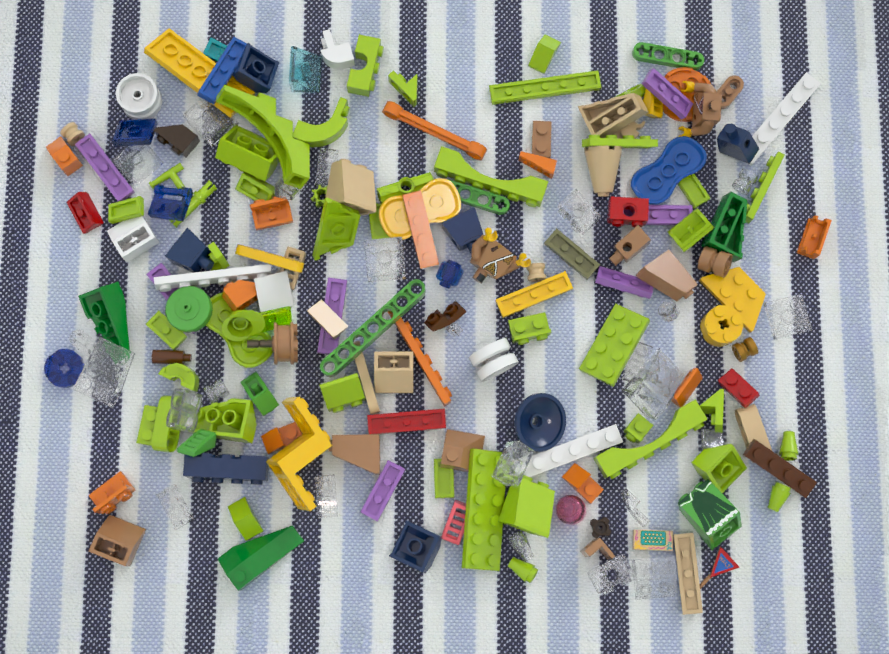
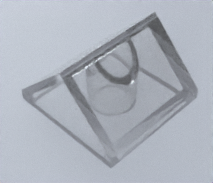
M140 136L111 159L112 163L134 187H137L164 164Z

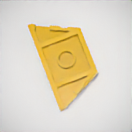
M740 267L730 269L724 278L711 274L699 280L722 305L730 306L742 315L743 327L749 333L754 330L766 293Z

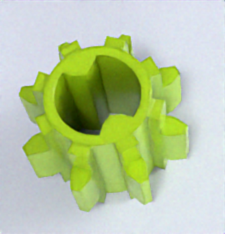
M319 185L317 190H312L314 195L311 197L312 202H316L317 208L323 206L325 199L320 200L319 196L321 194L326 195L327 186L322 188Z

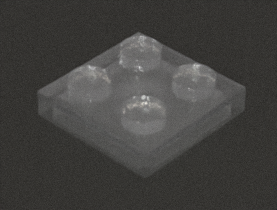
M802 294L764 303L774 340L812 330Z

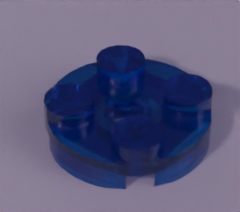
M70 349L55 351L46 359L44 365V373L48 380L60 388L78 385L85 372L83 358ZM67 363L69 371H66V373L63 374V371L60 370V367H63L64 364Z

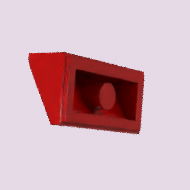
M77 192L66 202L83 234L104 223L88 192Z

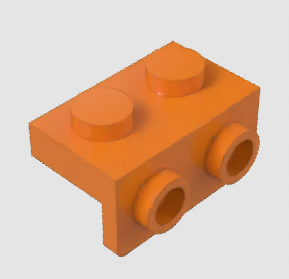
M278 195L274 196L271 200L265 201L260 199L250 204L256 231L293 223L287 196Z

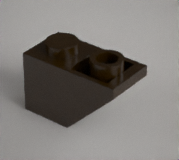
M183 124L156 127L154 129L157 135L156 139L163 145L167 143L171 146V151L177 156L183 155L187 158L200 142L198 136Z

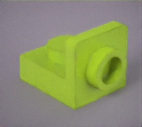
M214 242L209 244L208 248L211 251L209 259L214 262V266L210 271L229 267V263Z
M638 413L623 432L626 433L625 437L630 442L640 443L654 425Z

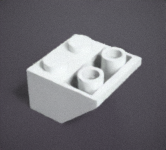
M143 216L122 221L107 230L111 241L126 262L131 261L160 243Z

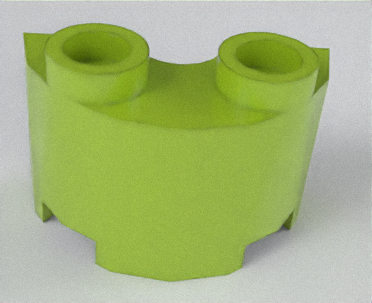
M179 363L170 364L163 367L158 373L173 381L180 378L182 386L195 392L198 391L199 377L194 370L186 365Z

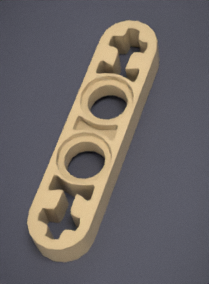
M355 341L354 345L361 346L360 341ZM362 352L355 358L370 414L380 412Z

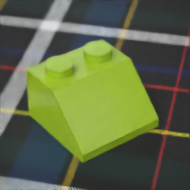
M357 373L320 384L329 412L338 413L344 411V407L349 405L352 408L363 404L362 401L366 400Z

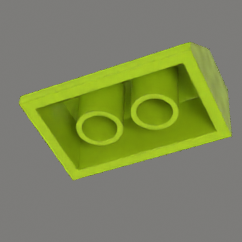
M235 125L220 138L215 158L223 163L232 165L240 171L249 173L263 181H266L274 173L279 163L273 147L266 138L238 125Z

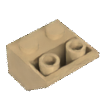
M374 352L375 393H413V352Z

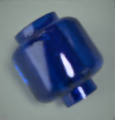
M449 259L447 262H441L436 273V278L440 281L439 285L450 289V286H458L464 273L461 268L462 265Z

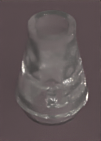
M518 531L508 538L510 541L509 545L524 561H528L534 556L527 535L523 534L522 531Z

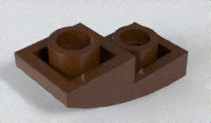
M455 300L446 307L443 313L438 309L431 313L424 324L434 332L452 324L467 311Z

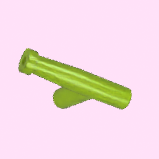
M178 163L152 182L150 181L149 185L153 189L170 178L179 191L183 190L185 186L177 173L182 171L184 167L181 163Z

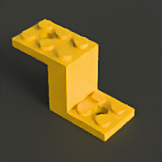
M288 397L282 401V404L303 434L268 459L266 463L296 507L300 510L311 511L317 507L313 502L315 498L309 491L305 490L302 486L304 484L303 480L299 475H295V473L332 445L329 442L330 437L327 432L322 431L318 424L320 422L314 414L311 415L307 409L309 408L307 402L300 397Z

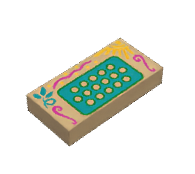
M633 530L632 550L673 551V531Z

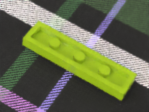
M589 135V138L582 139V147L609 146L614 148V146H621L622 148L658 147V139H651V136H640V139H634V135H625L623 139L617 138V135H606V138H600V135Z
M778 151L774 157L770 156L766 163L768 169L760 175L758 179L760 185L758 188L755 187L751 193V203H747L746 223L749 224L753 220L785 154Z

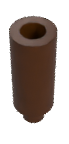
M152 351V363L154 364L179 363L184 365L185 362L192 361V354H185V351Z

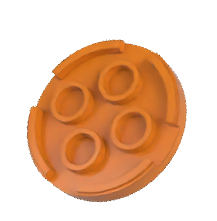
M689 67L673 69L664 76L692 103H694L695 91L692 93L682 92L681 90L687 88V84L682 82L692 81L694 84H711L706 76ZM664 104L663 112L676 121L690 122L693 118V105L687 116L683 119H680Z

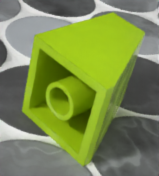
M521 475V477L513 476L498 521L527 533L548 538L555 491L549 489V485L538 481L536 484L532 482L533 478L525 475Z

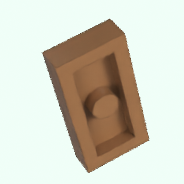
M533 121L531 154L547 158L551 157L552 121Z

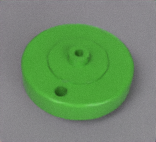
M186 286L175 290L168 298L165 307L169 323L177 330L186 333L202 329L209 322L213 311L210 297L202 289L195 286Z

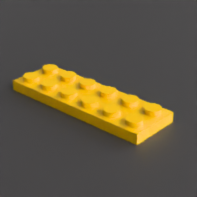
M170 28L144 48L146 55L197 93L216 65L213 60ZM234 76L231 77L227 86L255 96L253 90L238 82ZM216 102L213 104L230 118L237 113Z

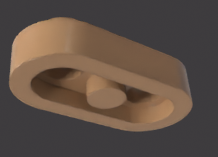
M732 75L728 77L716 91V94H722V98L725 101L722 102L721 109L729 107L742 91L744 82L739 76ZM730 85H735L736 89H732Z

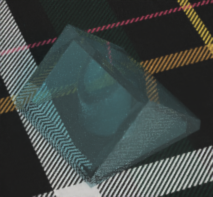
M291 46L289 69L291 92H320L321 56Z

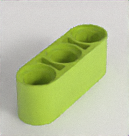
M163 395L159 399L151 439L153 450L171 453L177 449L185 408V401L182 397Z

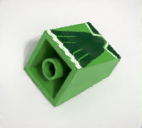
M709 479L699 482L692 492L684 494L679 499V510L711 550L715 549L742 527L740 512Z

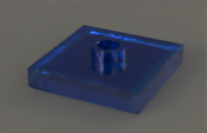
M156 119L120 120L112 139L113 147L151 145L155 134L154 129L157 127Z

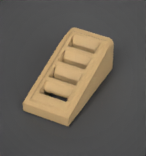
M288 246L284 257L304 263L306 252ZM291 254L298 256L299 260L291 258ZM280 268V272L286 270L285 268ZM293 271L295 272L294 275L288 273V278L293 279L292 283L289 282L292 290L296 287L300 272Z

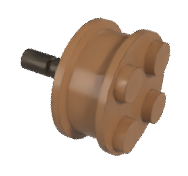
M274 322V336H272V340H247V348L272 347V351H274V365H277L278 362H290L291 365H294V363H298L297 324L290 322V325H278L277 322Z

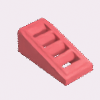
M455 500L441 537L446 541L459 545L464 534L465 514L456 511V508L466 511V503ZM455 515L460 518H463L464 521L462 522L460 520L454 519L453 516ZM453 523L461 526V529L452 527L450 524ZM448 530L459 534L458 537L448 534Z

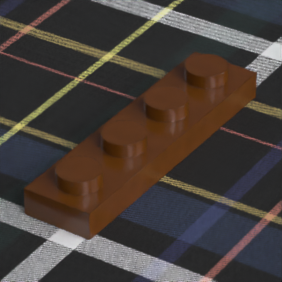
M755 439L752 440L743 453L745 457L805 498H807L817 484L815 480Z

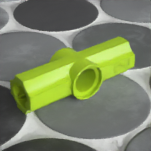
M429 172L412 178L403 177L399 182L377 188L376 191L381 205L390 197L419 191L428 182L433 180V176ZM408 186L410 190L404 191L402 190V187Z

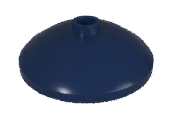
M536 393L528 396L520 404L515 415L514 427L521 444L530 450L541 452L553 448L561 440L566 427V414L562 404L556 397L546 393Z

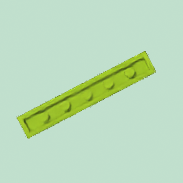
M598 70L489 85L492 105L601 90Z

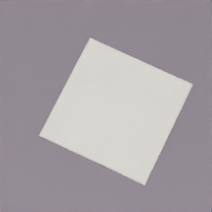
M287 271L254 279L261 314L294 306Z

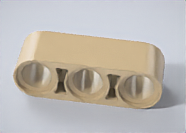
M751 404L746 408L735 409V417L746 449L752 440L755 439L772 451L756 405Z

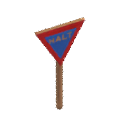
M719 547L711 573L700 583V589L712 577L739 568L735 561L721 547Z

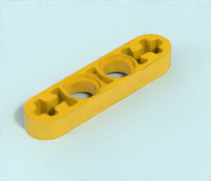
M237 244L235 254L301 273L305 264Z

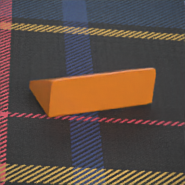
M693 368L689 371L670 398V401L680 408L684 406L702 380V375L698 368Z

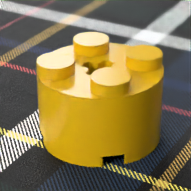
M718 305L714 307L701 321L700 330L703 338L707 343L715 347L731 344L742 333V315L730 306Z

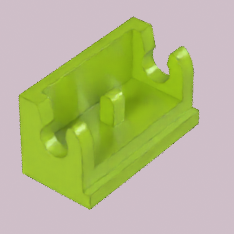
M696 208L670 229L668 234L685 252L714 229V227L703 213Z

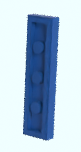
M236 37L232 38L198 91L197 96L212 104L216 103V96L233 76L234 69L238 66L247 43Z

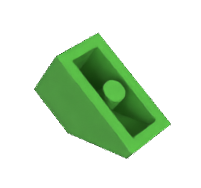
M256 371L240 382L263 416L279 406V403Z

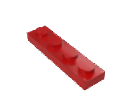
M445 409L367 415L369 434L446 429Z

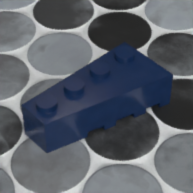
M202 453L192 457L184 454L183 476L197 483H204V479H212L211 483H223V480H231V484H243V481H251L252 485H262L263 481L268 482L269 465L266 461L269 458L266 456L248 455L235 457V455L230 454L216 456L210 453Z

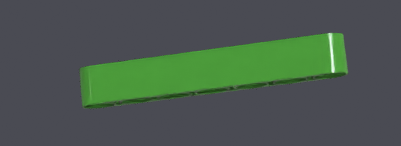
M418 279L409 282L322 360L320 364L322 373L327 377H335L425 296L424 283ZM414 286L422 288L419 294H414L411 290ZM399 299H406L408 301L407 305L404 307L398 306L397 302ZM387 311L393 313V317L390 320L383 318V314ZM372 324L379 326L378 331L375 333L368 331L369 326ZM357 337L364 338V343L361 346L354 345V340ZM343 350H348L350 353L346 359H341L339 356ZM328 363L335 364L332 372L325 371V366Z

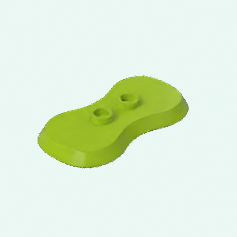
M223 293L211 297L213 311L206 326L218 333L226 341L233 360L245 368L259 366L268 360L273 353L272 347L247 348V340H272L271 336L263 330L243 341L227 339L222 333L221 326L233 310L223 299Z

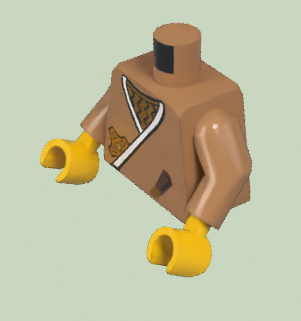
M683 81L682 83L687 84V88L681 90L682 92L692 93L695 91L692 128L679 127L678 130L684 131V133L678 136L691 137V135L708 134L720 122L722 94H716V90L711 84H694L692 81Z
M489 227L485 229V235H482L472 244L470 263L478 268L472 278L481 284L487 276L498 279L520 268V266L525 268L531 264L530 259L523 261L527 258L525 253H521L519 260H517V256L496 241L498 238L497 232L494 231L492 233Z

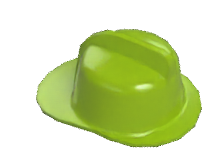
M236 310L223 321L221 326L222 333L229 340L243 341L263 331L265 319L261 314L253 310Z

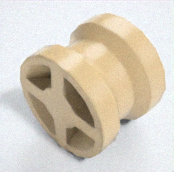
M75 122L68 123L60 131L63 138H67L70 146H74L75 143L85 136L82 130H78Z
M532 263L529 267H526L527 271H529L527 276L529 282H539L546 279L544 263Z

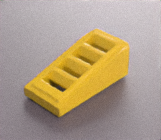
M646 88L643 102L649 113L645 115L651 118L662 119L663 103Z

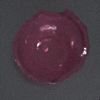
M566 495L560 498L556 504L557 517L563 523L577 525L584 520L587 514L586 505L581 498L575 495Z

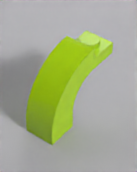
M340 97L332 117L323 124L312 125L298 120L293 132V138L308 143L313 148L326 146L336 141L348 127V119L344 118L348 116L350 110L348 100Z

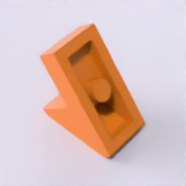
M293 422L281 428L275 427L262 435L261 438L267 453L270 454L289 445L301 436L302 432L297 424Z
M576 463L562 476L589 504L604 490L590 477V473Z

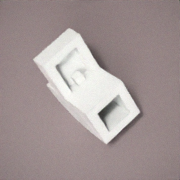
M330 29L323 31L324 38L321 39L323 49L320 51L325 64L337 70L355 66L349 42L335 46Z

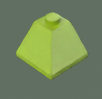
M732 444L704 449L691 462L697 473L705 481L709 479L721 493L747 469Z

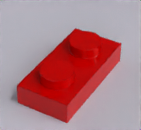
M733 368L718 379V384L744 408L748 407L760 396L759 392Z

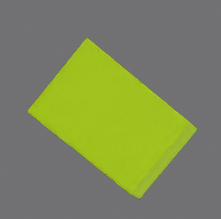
M545 34L538 42L528 66L545 74L561 42Z
M246 497L227 506L234 524L246 541L263 532Z

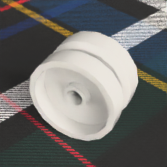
M140 73L129 74L117 85V101L131 119L137 121L150 120L161 110V93L153 80L147 75Z
M506 338L490 343L469 356L473 367L482 366L477 371L481 382L492 379L519 363L514 353L505 354L511 347Z

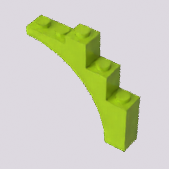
M224 85L216 96V102L242 115L265 136L279 159L283 171L284 184L302 189L310 178V144L293 138V121L276 115V98L260 92L257 96H253Z

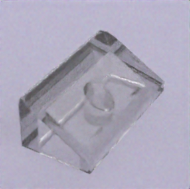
M283 176L275 183V197L293 200L302 190L284 184Z

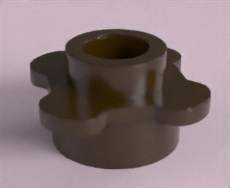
M603 517L600 520L592 519L590 521L594 538L602 535L607 537L611 534L608 518Z

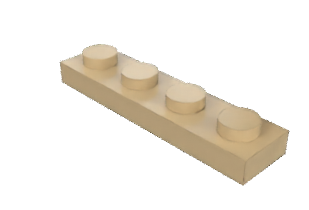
M674 534L682 614L703 613L694 534Z

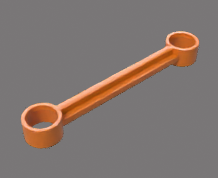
M387 101L382 110V113L390 119L405 122L465 151L467 155L481 161L487 152V148L475 141L470 142L409 113L395 102Z

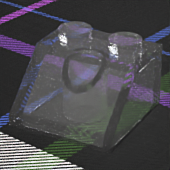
M206 100L196 102L183 113L186 122L210 147H213L230 129L239 124L233 116L230 118Z

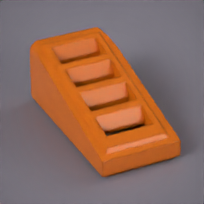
M521 151L518 160L551 179L553 178L557 163L555 159Z

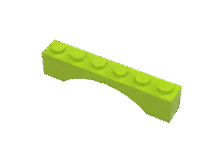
M442 146L434 165V172L439 177H450L462 184L468 183L472 187L481 190L486 189L497 195L502 194L508 196L509 200L526 202L525 204L530 207L541 206L549 182L531 175L516 180L490 178L473 169L458 151Z
M695 399L675 411L668 428L653 442L630 449L612 447L593 459L604 478L610 476L612 480L622 474L620 472L621 469L627 467L629 470L638 465V459L643 457L646 460L655 455L653 451L660 447L662 451L671 445V440L676 438L679 441L688 436V430L693 428L696 431L705 426L703 422L707 420V417Z

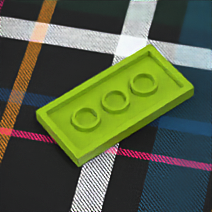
M615 303L579 370L614 387L650 323L649 318Z

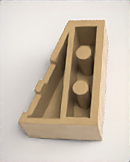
M635 93L578 106L591 135H600V138H606V135H613L649 113L641 96Z

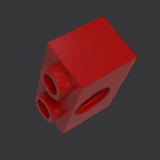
M611 196L608 201L607 223L616 227L624 226V224L631 225L634 228L637 225L640 227L645 226L648 222L649 199ZM623 210H630L632 216H626Z

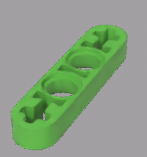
M639 42L632 51V56L637 61L675 68L689 67L697 71L704 63V57L699 52ZM640 48L643 49V55H639ZM661 51L664 54V58L657 59L654 53ZM679 54L682 57V61L675 62L672 56ZM694 58H697V65L694 64Z
M449 180L455 187L459 188V195L462 190L470 192L471 196L468 199H463L460 196L461 203L498 215L508 212L510 203L506 197ZM484 195L489 201L483 205L478 202V198ZM492 198L495 199L494 203L496 204L504 202V206H506V208L503 207L502 210L498 209V205L493 204V207H489L491 205Z

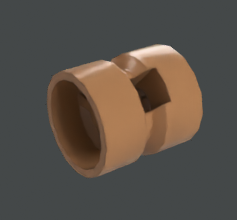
M706 246L699 257L698 269L707 273L713 271L714 275L724 278L730 270L733 256L723 251L718 253L716 249Z

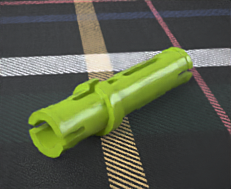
M208 180L168 220L172 223L178 218L173 223L177 228L201 203L204 204L206 202L205 199L217 190L216 186L213 185L207 190L212 185V182Z

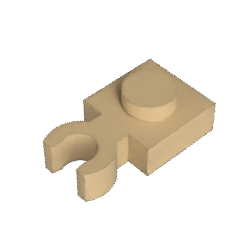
M634 121L613 135H617V138L621 139L625 135H634V139H636L639 135V132L636 130L642 129L645 121L641 124H637Z

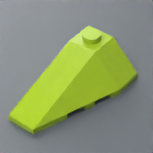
M232 398L226 402H215L204 407L198 406L185 409L180 432L194 434L196 431L203 429L215 432L218 439L253 444L257 426L253 401Z

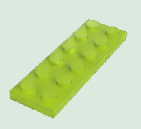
M470 449L461 568L500 571L503 523L499 522L498 519L505 499L508 453Z

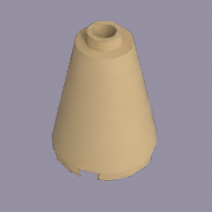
M585 147L584 153L593 191L598 193V197H608L609 193H613L622 147Z

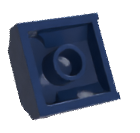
M247 43L233 75L238 82L254 92L267 93L271 89L279 62L256 49L250 43Z
M406 520L405 526L389 557L426 573L432 566L440 549L442 537Z

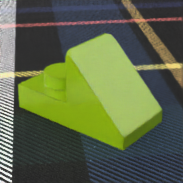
M393 70L388 75L389 83L415 107L417 105V74L407 82L400 73L397 74Z
M720 389L703 402L700 407L704 414H711V425H715V432L723 433L724 389Z

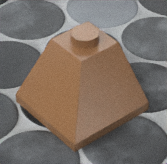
M447 429L440 467L468 472L470 449L483 450L485 436Z

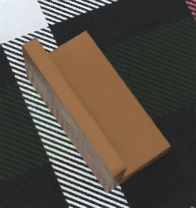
M595 538L580 551L584 557H590L598 549L606 559H613L615 557L601 538Z

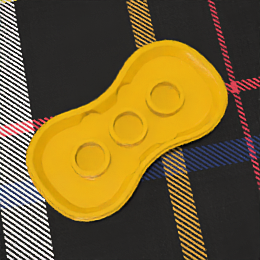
M443 178L433 179L420 189L429 224L442 223L459 214L461 199L458 190L451 181ZM393 196L386 199L379 209V220L383 230L390 238L395 240H404L411 237L412 234L403 197Z

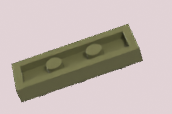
M557 228L544 242L549 249L586 280L600 266L597 261Z

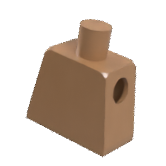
M637 225L614 246L616 251L608 258L615 266L623 259L627 263L647 247L651 239ZM625 246H628L631 248V250L629 252H626L623 250V248Z

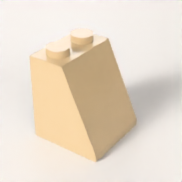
M340 159V161L333 162L325 198H330L356 209L361 216L375 213L374 172L368 170L364 165H354L348 159Z

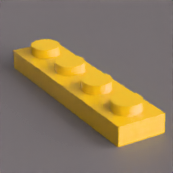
M566 271L498 298L495 302L502 318H505L572 290L573 287Z

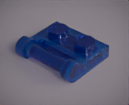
M157 184L154 188V197L148 215L151 218L184 221L193 196V190L187 187L178 189ZM163 196H181L182 200L163 199Z

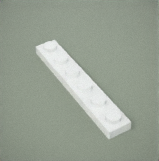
M807 72L753 134L752 137L758 145L759 151L749 164L750 166L753 165L821 84Z
M265 264L154 277V284L156 290L161 292L170 291L171 288L199 285V287H208L214 283L226 285L231 281H249V279L271 275V265Z
M615 424L553 447L547 451L513 462L507 466L512 479L513 476L521 477V475L533 477L623 443V440Z

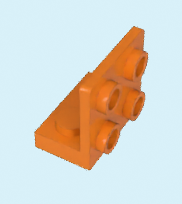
M122 471L118 472L88 495L96 505L92 510L99 514H110L117 508L116 505L119 502H125L133 496L132 493L135 491V488Z

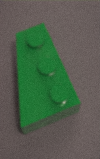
M733 192L722 196L711 221L714 229L705 235L701 246L704 248L706 246L714 248L718 253L723 251L732 254V262L741 260L743 258V230L746 223L748 200Z

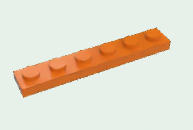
M387 311L388 314L390 315V317L392 318V317H393V313L390 312V311ZM400 318L394 324L411 352H413L415 359L445 407L451 403L450 397H452L450 390L447 386L445 388L440 382L442 377L437 370L433 371L430 366L433 363L428 354L424 355L420 348L423 346L417 337L414 339L411 332L413 329L409 322L406 321L404 323L403 319Z

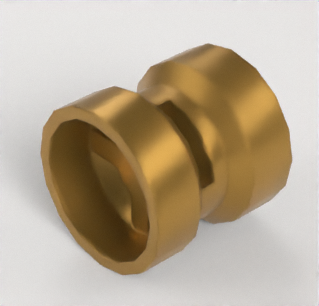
M751 337L744 339L742 343L732 345V351L739 362L759 352L756 343Z

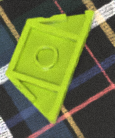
M325 198L312 255L314 260H319L320 255L329 251L333 254L340 249L354 244L361 216L358 210L330 198Z

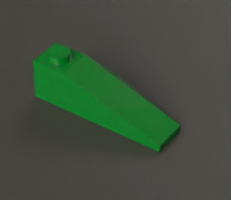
M119 282L79 295L78 297L86 317L92 319L96 325L94 330L97 334L101 333L105 340L104 345L115 363L118 364L130 360L126 304Z
M292 525L233 546L221 555L218 561L227 577L236 589L240 591L302 544L304 540Z

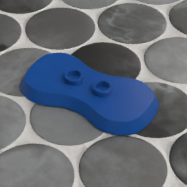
M680 136L671 140L655 162L639 169L631 179L633 192L638 198L649 199V204L651 205L665 202L683 178L702 169L707 159L706 151L697 141L687 136Z

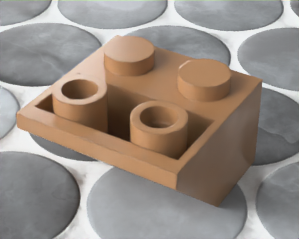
M109 515L97 531L88 552L123 566H131L146 529Z

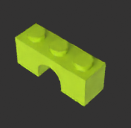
M359 34L355 56L356 59L364 60L367 65L361 70L350 69L347 82L348 93L369 97L370 92L374 91L376 80L373 79L374 75L378 74L380 63L377 62L378 58L382 57L384 46H381V39Z

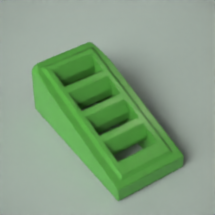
M200 429L177 448V452L195 457L213 449L216 443V433Z

